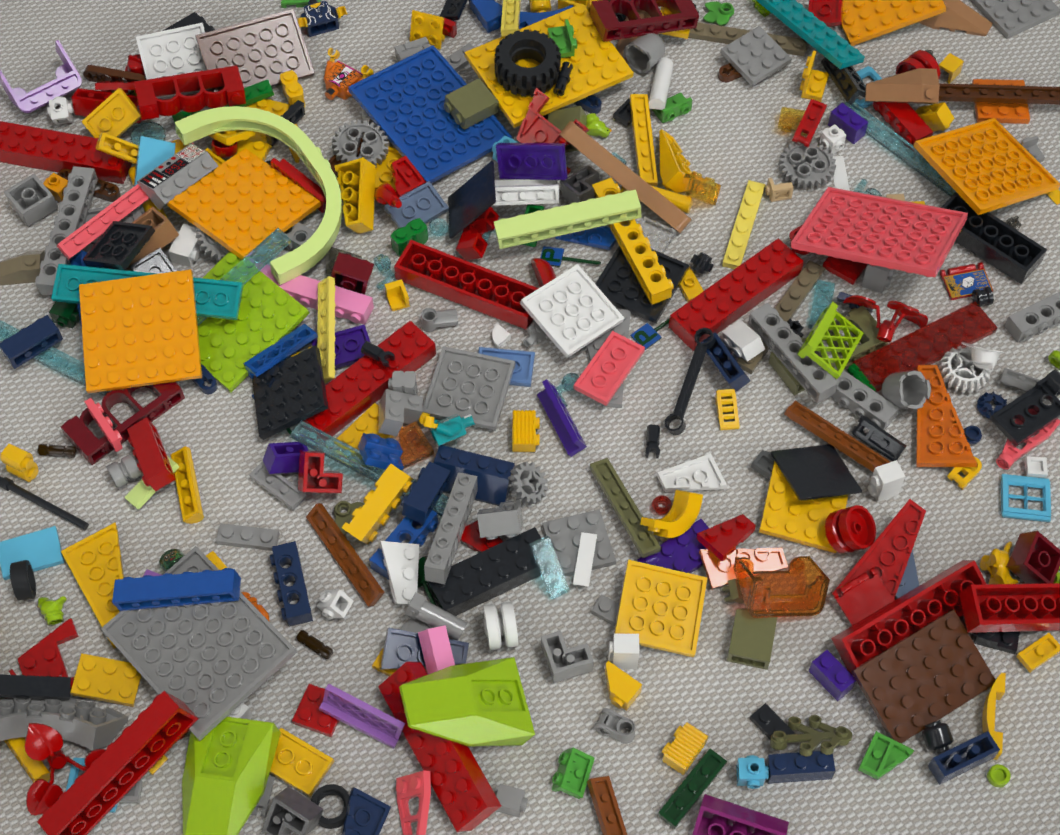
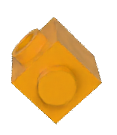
M52 173L45 179L43 184L52 193L54 199L60 203L63 201V191L68 185V180Z

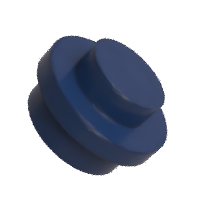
M971 425L964 429V434L969 444L980 442L982 433L977 426Z

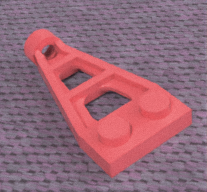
M1028 409L1030 414L1037 415L1036 410ZM1015 418L1014 422L1016 424H1023L1022 420ZM1055 420L1040 430L1037 435L1024 441L1026 445L1021 450L1013 446L1012 442L1007 438L1002 453L996 459L997 465L1002 469L1008 470L1015 461L1047 440L1059 426L1060 420Z
M423 770L396 778L397 804L403 835H413L411 823L418 821L416 835H426L431 796L430 771ZM419 797L418 812L416 815L411 816L408 805L409 799Z

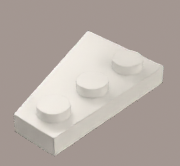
M711 454L657 472V477L665 492H675V490L727 489V484Z
M379 541V547L382 549L384 556V566L387 568L389 575L388 581L394 603L409 605L415 592L417 593L419 544Z

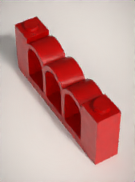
M237 66L134 82L142 120L160 118L159 115L172 116L180 112V110L196 112L205 106L220 108L227 104L229 106L246 104L245 91ZM215 87H224L222 90L217 92H209L205 90ZM200 90L199 93L193 96H185L181 94L184 92ZM176 94L173 98L168 100H161L156 98L159 96Z

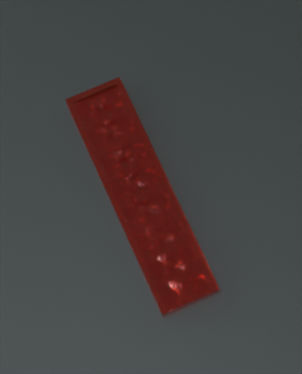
M975 301L855 360L853 364H857L860 368L859 371L864 373L870 381L869 384H872L876 389L875 392L882 390V384L890 374L903 371H918V365H931L941 360L947 351L950 352L952 348L957 349L959 346L965 348L966 345L961 344V342L973 344L995 333L997 326Z

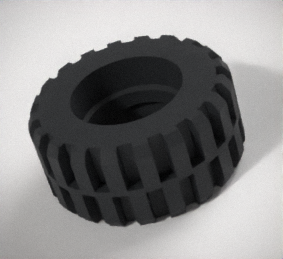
M519 30L515 31L514 34L510 33L499 42L495 50V76L497 81L507 91L510 90L515 95L521 94L522 97H526V95L533 97L536 88L543 93L546 90L549 91L557 83L558 74L560 73L561 53L559 52L558 45L555 44L551 37L548 38V35L540 34L536 30L533 32L529 30L520 32ZM521 59H533L541 64L536 67L525 68L516 65L515 62Z

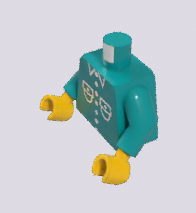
M422 412L419 418V422L424 427L430 429L433 439L438 446L467 434L465 428L475 425L471 414L462 418L460 415L455 414L439 421L435 417H430L429 413Z

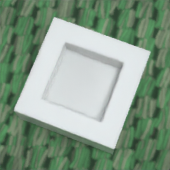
M1027 456L1025 459L1026 476L1046 478L1048 475L1047 459L1045 457Z

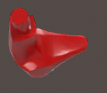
M383 183L376 189L374 195L377 202L396 208L402 206V202L389 183Z

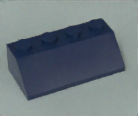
M444 445L439 446L434 464L451 470L449 483L443 491L444 493H451L459 472L477 476L478 491L475 497L476 501L499 506L501 502L507 501L511 488L508 485L512 483L508 477L513 475L510 471L515 469V463Z

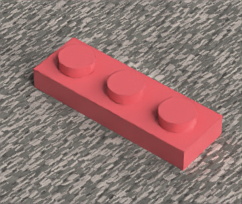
M92 398L84 401L89 413L114 450L118 452L123 449L120 442L123 439L118 430L113 431L111 428L113 424L108 416H103L104 410L99 402L95 404Z

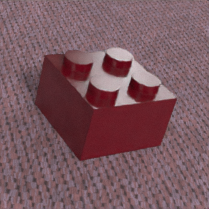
M339 252L331 277L335 278V286L365 295L374 264L364 259L352 257L350 254Z
M1039 531L1021 533L1006 567L1026 584L1053 583L1060 567V549Z

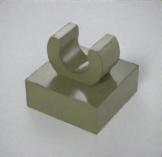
M734 578L728 581L729 586L722 588L724 592L730 591V596L724 598L726 602L732 603L735 601L739 604L748 602L743 582Z

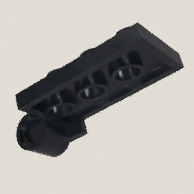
M1057 369L1053 370L1046 377L1038 381L1035 387L991 415L990 420L1015 447L1060 418V400L1057 398L1060 395V372ZM1047 399L1052 405H1045L1042 400ZM1028 409L1036 410L1037 415L1030 414ZM1018 418L1022 420L1023 424L1018 425L1013 419Z

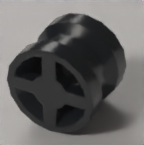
M984 287L982 290L974 289L972 291L974 305L978 308L982 307L983 304H993L994 296L990 287Z

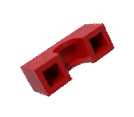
M492 207L487 209L463 230L456 250L466 261L482 258L488 243L481 236L488 231L494 230V221L499 219V215Z

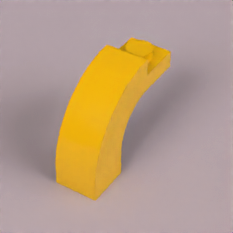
M675 490L673 505L669 513L661 519L642 517L640 525L648 526V531H653V535L665 538L678 537L685 533L695 522L701 508L703 494Z

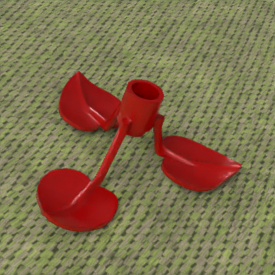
M860 295L850 296L843 301V303H853L870 309H876V328L879 329L876 338L883 342H891L893 334L903 318L917 324L921 329L928 323L926 315L919 313L918 309L907 306L902 302L889 301L887 307L896 311L891 321L884 320L881 323L880 307L876 305V301ZM897 315L900 316L897 322L894 323Z
M29 723L25 739V751L34 760L41 761L47 758L50 765L49 783L44 779H38L28 789L26 804L30 814H43L63 793L59 785L53 784L55 769H61L65 766L66 762H69L78 769L86 771L91 763L98 759L106 749L91 751L85 758V766H82L69 756H65L61 749L63 739L57 730L44 724Z

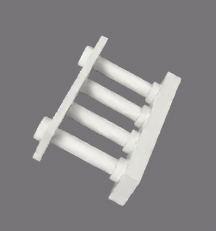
M495 180L496 203L493 205L559 203V184H557V180Z

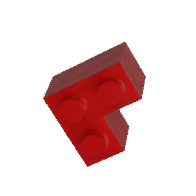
M300 450L298 490L316 493H342L343 473L324 471L325 453Z

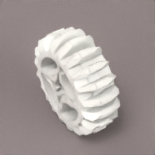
M959 346L957 349L952 348L950 352L947 351L943 358H941L939 371L944 383H948V388L953 387L955 392L961 390L962 394L965 391H968L969 394L973 393V391L978 392L980 388L983 389L990 379L991 370L980 369L973 364L971 350L968 346L964 349ZM951 364L955 365V370L952 369ZM975 370L978 371L979 376L975 375Z

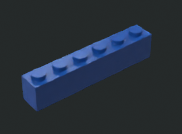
M224 568L218 571L203 570L196 573L188 571L182 574L165 573L162 576L144 575L140 578L124 577L123 579L115 580L112 603L119 611L239 601L241 577L235 569Z

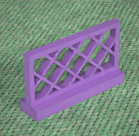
M329 683L325 688L323 702L319 707L320 711L393 749L395 748L403 733L404 722Z

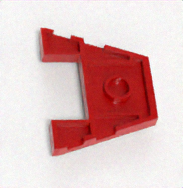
M536 88L516 140L520 143H558L559 139L563 138L559 135L562 131L539 114L550 98ZM575 119L573 123L587 133L589 129Z
M72 618L68 619L17 658L22 675L69 677L58 645L79 637ZM75 677L71 678V688Z

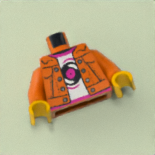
M329 48L328 55L330 60L327 61L324 74L327 90L325 96L329 100H333L336 96L347 100L352 96L348 91V87L373 75L374 72L367 65H363L361 72L340 61L335 62V59L340 57V52L336 50L335 54L332 55L333 48Z

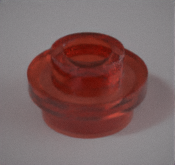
M661 495L653 500L652 508L657 514L665 515L671 510L672 503L668 497ZM663 504L665 507L661 508L659 505Z

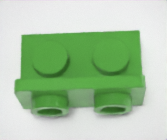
M565 20L564 26L548 28V37H551L555 44L558 45L561 58L574 56L575 49H577V40L573 38L574 30L573 26L569 24V20Z
M678 93L667 98L665 109H652V111L662 123H665L691 111L693 100L691 97L686 99L682 93Z
M574 747L564 750L558 759L560 764L558 770L553 775L551 790L555 792L561 790L578 799L583 798L595 758Z

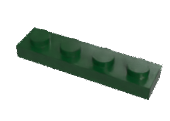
M710 748L658 812V816L675 829L725 767L727 761Z

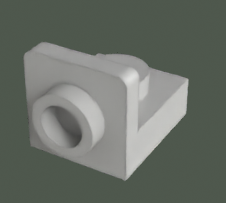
M1034 136L1023 139L1021 145L1039 163L1043 162L1045 157L1037 146L1039 138Z

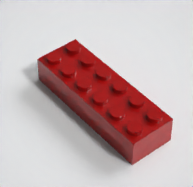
M1060 583L970 585L959 593L968 633L1060 631Z

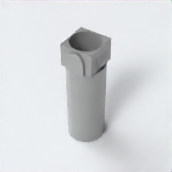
M416 592L404 613L414 620L418 619L433 628L446 625L448 636L457 641L467 625V622L426 601L425 597Z

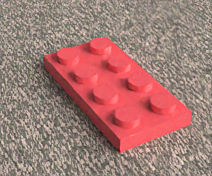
M612 331L575 382L573 389L607 406L645 352V347Z

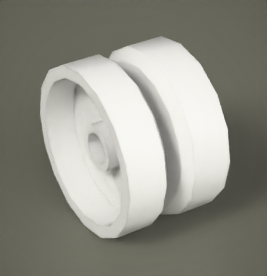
M501 603V616H498L497 608L494 604L483 606V624L489 650L501 648V636H504L505 645L508 648L518 646V633L513 603Z

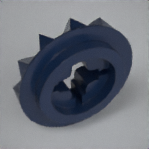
M994 391L992 393L985 392L977 401L978 411L988 419L1007 405V399H1003L1002 394L997 395ZM991 401H993L996 405L994 410L992 408V405L990 404Z

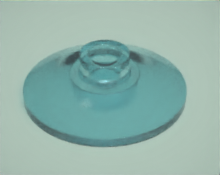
M145 122L133 129L131 141L138 146L140 136L164 141L166 133L160 124Z

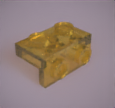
M782 107L778 129L787 133L796 131L805 111Z
M697 172L684 175V178L689 179L686 196L709 205H716L721 185L715 183V179L709 177L702 178V174Z

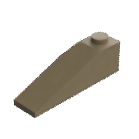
M45 250L25 252L0 261V286L34 283L36 277L39 276L40 264L45 258Z

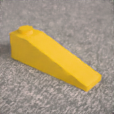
M661 129L659 131L662 185L667 190L671 189L676 193L701 189L703 186L699 176L688 167L690 162L681 154L683 151L675 138Z

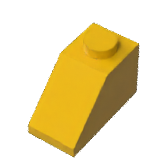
M945 102L918 107L915 111L932 131L948 129L951 122L955 119Z
M607 661L605 675L609 699L615 707L623 708L627 711L641 693L642 684L610 661Z

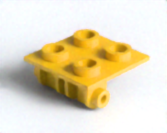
M412 10L410 42L426 37L431 46L434 45L435 48L441 49L442 41L444 42L445 35H443L444 17Z

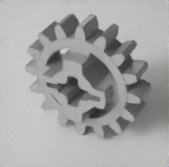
M527 461L516 465L515 469L510 471L513 475L508 477L512 481L508 485L513 487L511 494L517 495L516 500L522 499V504L528 503L532 505L542 501L541 498L546 496L544 491L548 490V487L545 486L548 480L543 478L545 472L540 473L541 467L535 468L534 462L529 464Z

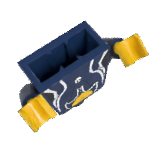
M309 0L308 5L304 7V13L301 14L300 18H297L299 27H307L308 36L312 37L339 29L338 18L348 14L345 6L335 8L329 5L327 1Z

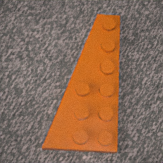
M918 365V371L922 372L925 379L930 382L931 394L930 398L926 399L923 404L924 406L917 409V467H977L976 459L967 442L963 427L952 405L938 366Z

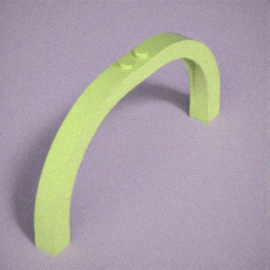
M239 106L213 108L174 122L176 134L184 146L208 135L230 130H249L264 133L288 145L300 157L321 187L326 198V210L318 229L304 244L270 261L271 273L279 285L307 272L328 253L337 238L341 225V191L329 161L323 158L320 148L315 147L313 142L300 128L289 120L269 111Z

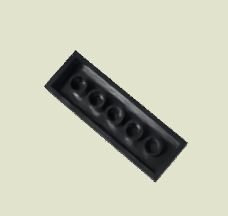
M957 192L941 207L968 213L967 220L955 242L1020 284L1042 263L1047 251L1046 248L989 212L978 215Z
M534 527L451 566L445 585L427 581V586L437 606L457 616L554 570V558Z

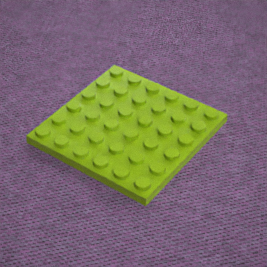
M229 251L203 278L243 283L238 319L197 316L201 364L206 367L219 383L232 393L248 376V371L243 363L291 333L310 312L248 260L243 261Z

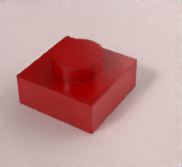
M444 18L443 35L454 38L457 34L456 22Z

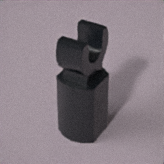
M368 341L361 348L362 354L376 361H381L384 367H389V362L386 359L395 360V355L392 352H384L382 348Z
M659 425L647 426L646 458L649 457V452L651 451L656 453V458L660 456V449L658 447L660 445Z

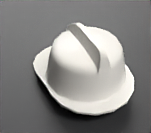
M961 342V344L971 347V360L980 369L992 370L998 361L1000 353H1005Z

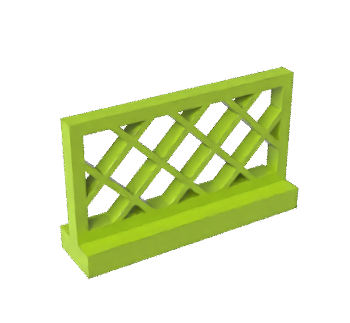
M832 301L820 314L797 355L802 359L808 356L834 378L838 379L864 332L837 312L838 305ZM834 318L840 322V325H836ZM828 330H833L835 336H830ZM839 330H843L845 336H841ZM849 331L853 332L856 337H851ZM822 340H826L829 347H825ZM833 341H837L839 347H835ZM843 341H847L849 348H845ZM815 351H820V352H821V355H822V358L819 357V356H818L816 353H814V352H815ZM827 352H831L833 358H828ZM837 352H841L844 359L839 358ZM831 363L836 364L837 370L832 367Z

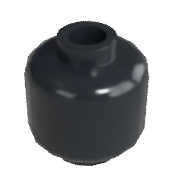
M938 720L924 725L925 729L922 731V736L928 750H936L937 754L950 750L948 745L952 744L954 739L948 724L941 723Z

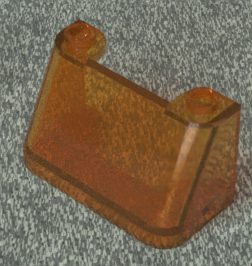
M810 556L794 558L790 562L788 571H753L754 564L751 559L735 557V576L745 608L752 617L815 616L823 610L830 579Z

